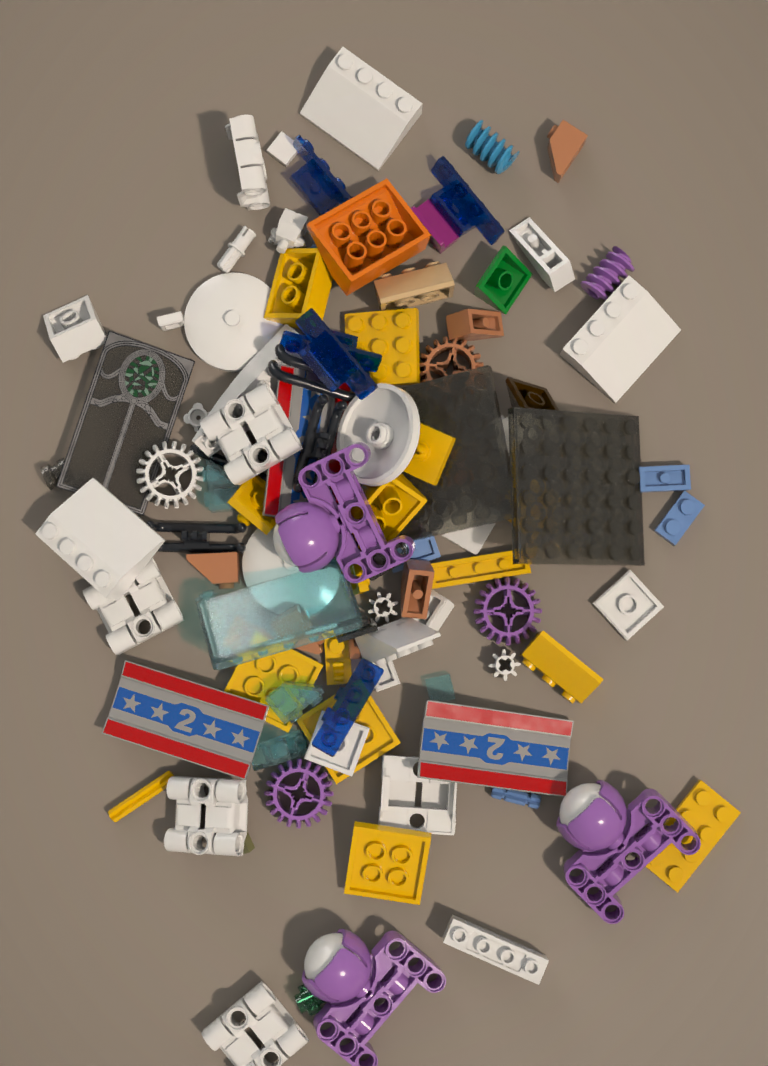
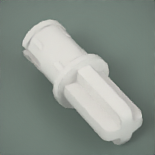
M243 226L234 241L228 243L229 248L217 263L218 268L223 272H230L241 256H245L244 251L256 237V234L250 228L248 229L246 226Z

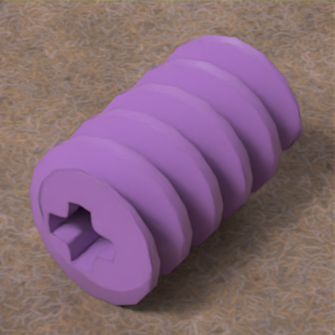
M613 246V252H608L606 259H602L599 262L600 267H594L593 274L587 275V281L580 283L583 290L594 299L601 298L606 301L608 297L605 291L613 293L615 290L612 284L617 286L621 284L618 277L620 276L624 279L628 277L624 270L627 269L631 272L635 270L629 256L617 246Z

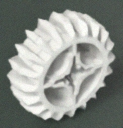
M166 441L162 442L163 450L160 451L157 445H153L152 448L155 454L152 455L149 451H145L144 454L149 460H139V463L145 466V469H136V473L144 474V478H138L137 483L146 484V486L140 489V492L144 493L149 490L150 494L147 495L146 500L150 501L155 496L157 499L154 505L159 506L160 501L163 500L165 501V509L169 508V502H174V508L178 509V500H182L185 506L188 505L186 496L189 495L194 500L196 495L192 490L201 491L202 489L201 486L196 484V481H204V477L197 476V473L204 471V467H195V464L201 461L200 457L192 460L190 457L194 454L193 450H190L188 454L184 453L186 449L185 444H182L180 450H177L176 441L172 442V449H167ZM175 455L185 460L186 463L172 466L164 456ZM158 460L162 473L150 482V468ZM164 464L167 469H171V472L173 469L178 471L175 475L177 487L173 481L169 482V480L166 481L164 479L159 482L166 475ZM190 469L192 475L191 483L183 491L179 477ZM168 484L175 490L177 495H163L154 488Z

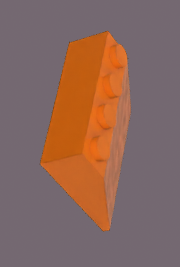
M387 178L306 225L331 276L346 296L424 251L431 237V234Z

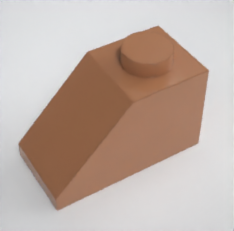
M562 120L559 126L554 125L547 135V138L550 139L547 146L554 181L557 183L560 182L588 137L587 134L565 120Z
M465 309L446 316L447 331L451 341L455 338L458 339L457 341H463L464 339L475 341L504 336L501 312Z
M239 553L186 554V560L211 583L219 585V589H234V584H240Z
M408 559L404 562L401 579V617L427 619L434 578V570L430 561Z

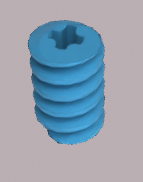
M480 120L468 134L465 147L467 149L473 148L472 153L475 156L481 154L480 160L482 162L488 160V167L493 168L496 166L495 172L501 174L513 164L519 155V151L512 155L511 152L514 146L510 145L505 149L506 139L497 142L499 134L496 132L490 136L491 127L488 126L482 130L481 127L484 121Z

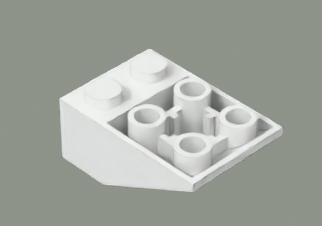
M404 617L359 634L354 638L364 664L367 665L374 662L375 666H379L434 645L432 639L440 637L441 634L412 618Z

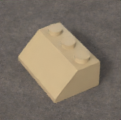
M432 262L423 269L408 268L399 275L384 274L378 277V280L374 281V290L380 311L406 309L453 297L455 284L447 263Z

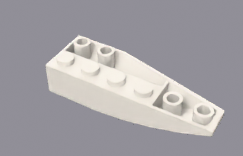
M285 324L237 375L208 416L225 407L229 400L238 399L265 382L276 396L277 379L269 372L268 363L271 360H275L278 363V367L280 364L287 365L280 361L275 354V346L277 344H282L289 355L304 360L311 358L314 359V363L321 361L324 366L327 364L297 331ZM241 405L237 406L234 410L236 418L243 414V407ZM248 424L242 426L245 433L250 430ZM200 426L192 442L210 457L221 450L217 441H211L206 436Z

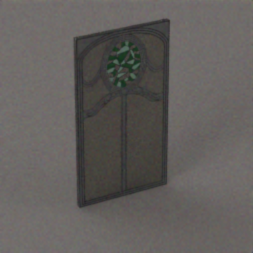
M109 331L56 487L60 490L64 489L75 493L89 480L95 478L138 516H144L148 504L146 497L150 494V491L140 492V489L146 486V484L137 483V479L144 478V474L136 473V469H145V466L139 463L140 459L149 460L144 454L145 451H149L154 455L153 445H157L160 451L163 450L162 442L166 441L168 444L195 361L117 334L114 331ZM158 460L150 468V482L157 477L160 468Z

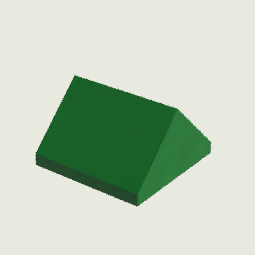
M503 245L475 286L474 295L506 315L533 274Z

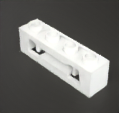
M453 914L442 937L443 943L538 985L549 962L546 955Z

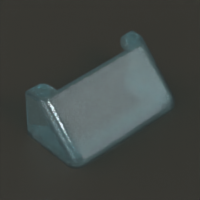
M334 556L328 565L311 573L297 572L221 595L220 593H214L213 590L200 593L199 598H195V603L213 669H225L363 627V619L351 582L347 581L337 562V557Z

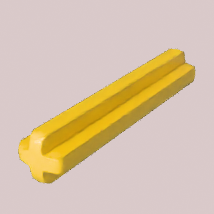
M171 771L165 772L110 809L108 815L113 822L119 821L165 790L169 778L174 776Z

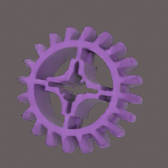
M505 577V585H501L499 578L495 579L496 588H493L490 583L486 584L489 593L487 594L485 591L480 590L479 594L484 597V600H475V604L481 605V609H474L473 613L481 614L482 618L476 619L475 623L483 622L485 624L479 631L483 633L488 629L490 631L486 637L488 640L494 634L497 635L496 644L501 643L502 637L505 638L507 646L511 644V637H514L515 643L519 644L521 643L519 635L521 634L526 640L530 637L526 630L536 632L537 629L531 623L541 622V619L534 617V613H542V609H534V605L541 601L540 599L533 601L531 599V596L536 591L525 592L529 586L528 583H524L521 588L518 587L520 582L518 578L514 580L513 585H510L509 577ZM503 591L504 597L501 606L487 608L491 597ZM511 591L519 594L525 600L527 607L516 606L513 603ZM507 599L510 609L520 611L510 615L511 618L508 619V624L506 614L495 612L505 608L504 605L507 604ZM487 615L500 617L503 621L504 632L496 629L490 623ZM528 615L525 624L519 630L512 632L514 617Z
M301 758L297 759L296 767L293 766L292 760H288L287 765L289 769L286 770L280 764L278 769L281 774L279 775L274 771L271 773V776L276 781L268 780L266 782L267 786L273 787V790L264 792V795L273 797V799L266 801V805H275V808L270 811L271 815L276 814L278 811L281 813L277 819L278 822H281L284 817L288 818L287 827L291 826L293 820H296V828H301V820H305L306 826L310 827L311 817L317 823L320 822L321 819L317 814L318 812L322 815H327L328 811L322 807L323 804L326 806L332 805L330 800L325 799L326 796L334 795L333 791H326L325 788L330 787L332 781L323 782L322 779L326 778L328 773L323 772L319 775L317 773L321 768L319 764L312 770L310 769L312 762L309 760L306 763V767L302 766ZM294 772H302L296 785L281 783L285 776ZM309 775L318 783L320 796L315 795V793H312L307 788ZM302 781H304L302 788L305 789L303 792H306L307 796H302L295 806V795L290 790H297L301 786ZM278 791L287 794L291 798L289 811L281 804ZM307 801L318 804L308 813L296 814L302 802Z

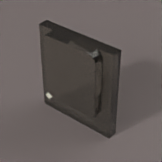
M361 615L338 623L339 628L334 629L338 643L377 631L378 628L373 617L368 618L367 615Z

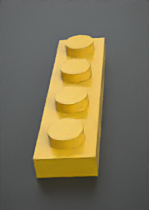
M527 548L431 563L434 570L432 589L531 573Z

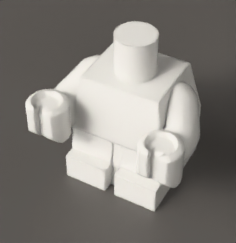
M285 208L279 219L278 227L271 230V235L268 239L269 243L274 242L273 245H277L276 250L282 254L286 252L287 248H307L303 236L307 231L308 217Z

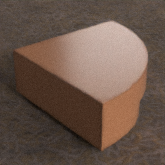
M358 634L349 635L350 660L361 658V653L354 638Z

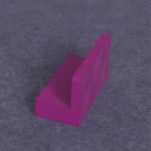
M430 199L417 208L415 206L411 207V210L431 234L429 241L440 254L459 240L460 236Z

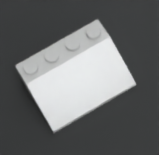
M342 47L327 66L302 108L300 115L379 171L421 116L423 103L349 50Z
M628 276L565 345L560 356L616 404L681 329L649 292L632 277Z
M95 478L89 480L54 510L35 533L105 598L120 600L165 542L164 538Z

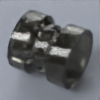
M65 458L57 460L53 466L45 465L41 467L43 478L50 490L57 488L56 485ZM70 466L64 479L65 483L74 480Z

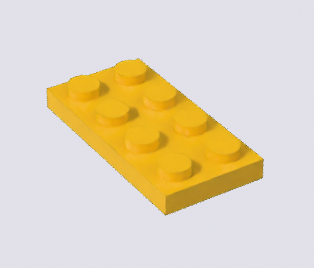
M702 780L697 781L676 808L679 814L695 829L700 838V849L693 855H686L680 852L673 843H670L645 866L677 893L741 813ZM669 817L663 825L671 826L676 819ZM693 836L683 837L681 843H690L693 840Z

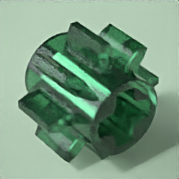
M304 984L298 986L300 993L294 995L300 1012L308 1011L309 1016L317 1014L322 1009L320 1005L326 1003V1001L313 996Z

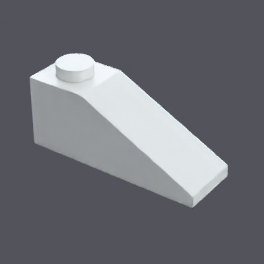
M530 217L509 230L511 236L540 277L554 292L575 279L570 260Z

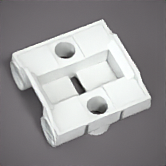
M239 115L229 118L230 123L225 126L228 140H233L242 188V191L237 194L240 206L247 207L248 211L268 208L270 206V199L266 183L267 174L254 117L252 115Z
M266 382L238 399L229 400L225 407L200 421L206 436L211 441H217L228 461L224 465V470L234 485L245 483L303 449L274 392ZM241 405L243 407V414L236 418L234 410L237 406ZM248 424L257 441L256 444H251L242 426ZM265 449L268 454L267 459L260 463L258 454L261 450Z
M151 558L120 600L105 598L92 585L82 590L91 609L98 611L108 631V634L105 635L107 642L115 655H120L184 621V617L153 558ZM128 594H131L140 612V615L136 617L125 598ZM144 620L149 621L151 629L147 634H142L139 631V625Z
M383 755L381 774L382 794L378 825L438 835H454L457 783L417 778V775L413 772V766L418 762L419 757ZM416 782H422L421 807H415ZM418 813L424 817V823L420 827H414L410 824L409 820L413 814Z
M191 776L170 777L166 790L168 798L176 800L175 827L169 828L165 833V849L171 852L194 853L196 855L243 856L248 816L246 780ZM205 785H207L209 788L208 795H206L204 792ZM201 804L206 805L205 828H200ZM203 837H205L207 842L206 847L202 845Z
M262 981L201 1032L208 1046L214 1051L220 1048L234 1066H281L289 1057L309 1042L304 1031L269 987ZM242 1011L246 1016V1020L237 1022L233 1019L232 1013ZM250 1027L264 1046L259 1049L245 1031L246 1028ZM274 1052L279 1060L275 1063H270L265 1059V1054Z

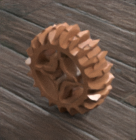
M443 337V345H440L436 339L433 341L435 349L427 345L425 350L428 354H420L421 360L425 361L420 362V369L423 370L420 371V378L425 379L419 385L420 387L429 385L425 391L426 395L431 394L433 391L436 392L433 400L437 401L439 396L442 395L444 396V404H447L448 397H452L453 404H456L458 395L465 401L467 400L466 391L470 395H474L475 390L472 386L480 387L481 383L475 378H483L484 373L477 370L483 368L484 364L482 362H475L480 359L481 355L480 353L472 355L471 353L475 350V346L471 345L466 349L467 340L465 339L461 342V345L457 344L458 339L456 338L452 340V343H448V338ZM449 352L446 361L436 362V364L431 363L439 354ZM457 353L467 360L470 369H466V366L457 363ZM452 359V366H454L453 370L456 369L457 371H453L452 375L450 376V381H447L448 374H446L447 371H444L443 369L448 368V365H450V360ZM430 371L443 377L444 388L434 382ZM464 376L470 377L461 387L451 389L452 382L455 379L464 378Z

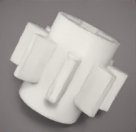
M378 592V599L376 601L369 599L370 604L374 605V609H370L368 613H375L377 615L375 622H378L380 617H382L389 623L388 616L390 614L397 616V612L392 609L393 606L398 604V601L391 603L389 600L391 593L387 594L386 598H384ZM384 601H387V607L390 611H384L383 614H379V608L376 607L377 603L382 604Z
M502 649V656L498 657L496 654H492L495 662L494 664H489L488 667L495 668L496 672L493 674V677L502 674L503 680L507 681V674L511 673L513 676H517L514 667L520 666L521 663L514 662L513 658L516 653L507 656L505 649ZM500 659L503 661L509 659V671L506 669L499 670L501 666L499 663Z

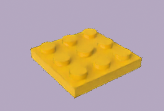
M417 308L345 314V372L361 376L363 371H368L371 375L368 384L358 387L367 388L379 383L394 386L420 384L419 310Z
M255 630L224 691L269 705L265 721L289 733L323 664Z
M360 678L296 719L309 742L312 739L322 710L369 727L370 729L354 773L401 743ZM326 767L336 785L349 777V775Z
M355 821L344 894L420 905L432 833Z

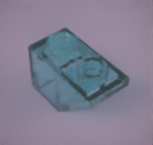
M206 460V467L202 470L203 482H208V492H204L205 507H209V511L212 513L237 511L227 502L240 485H234L225 471L212 460Z
M285 681L267 695L265 701L284 724L288 721L294 723L303 715L302 710L308 705L314 707L324 698L322 694L325 690L322 685Z
M302 729L259 742L252 762L254 771L305 755L308 745Z

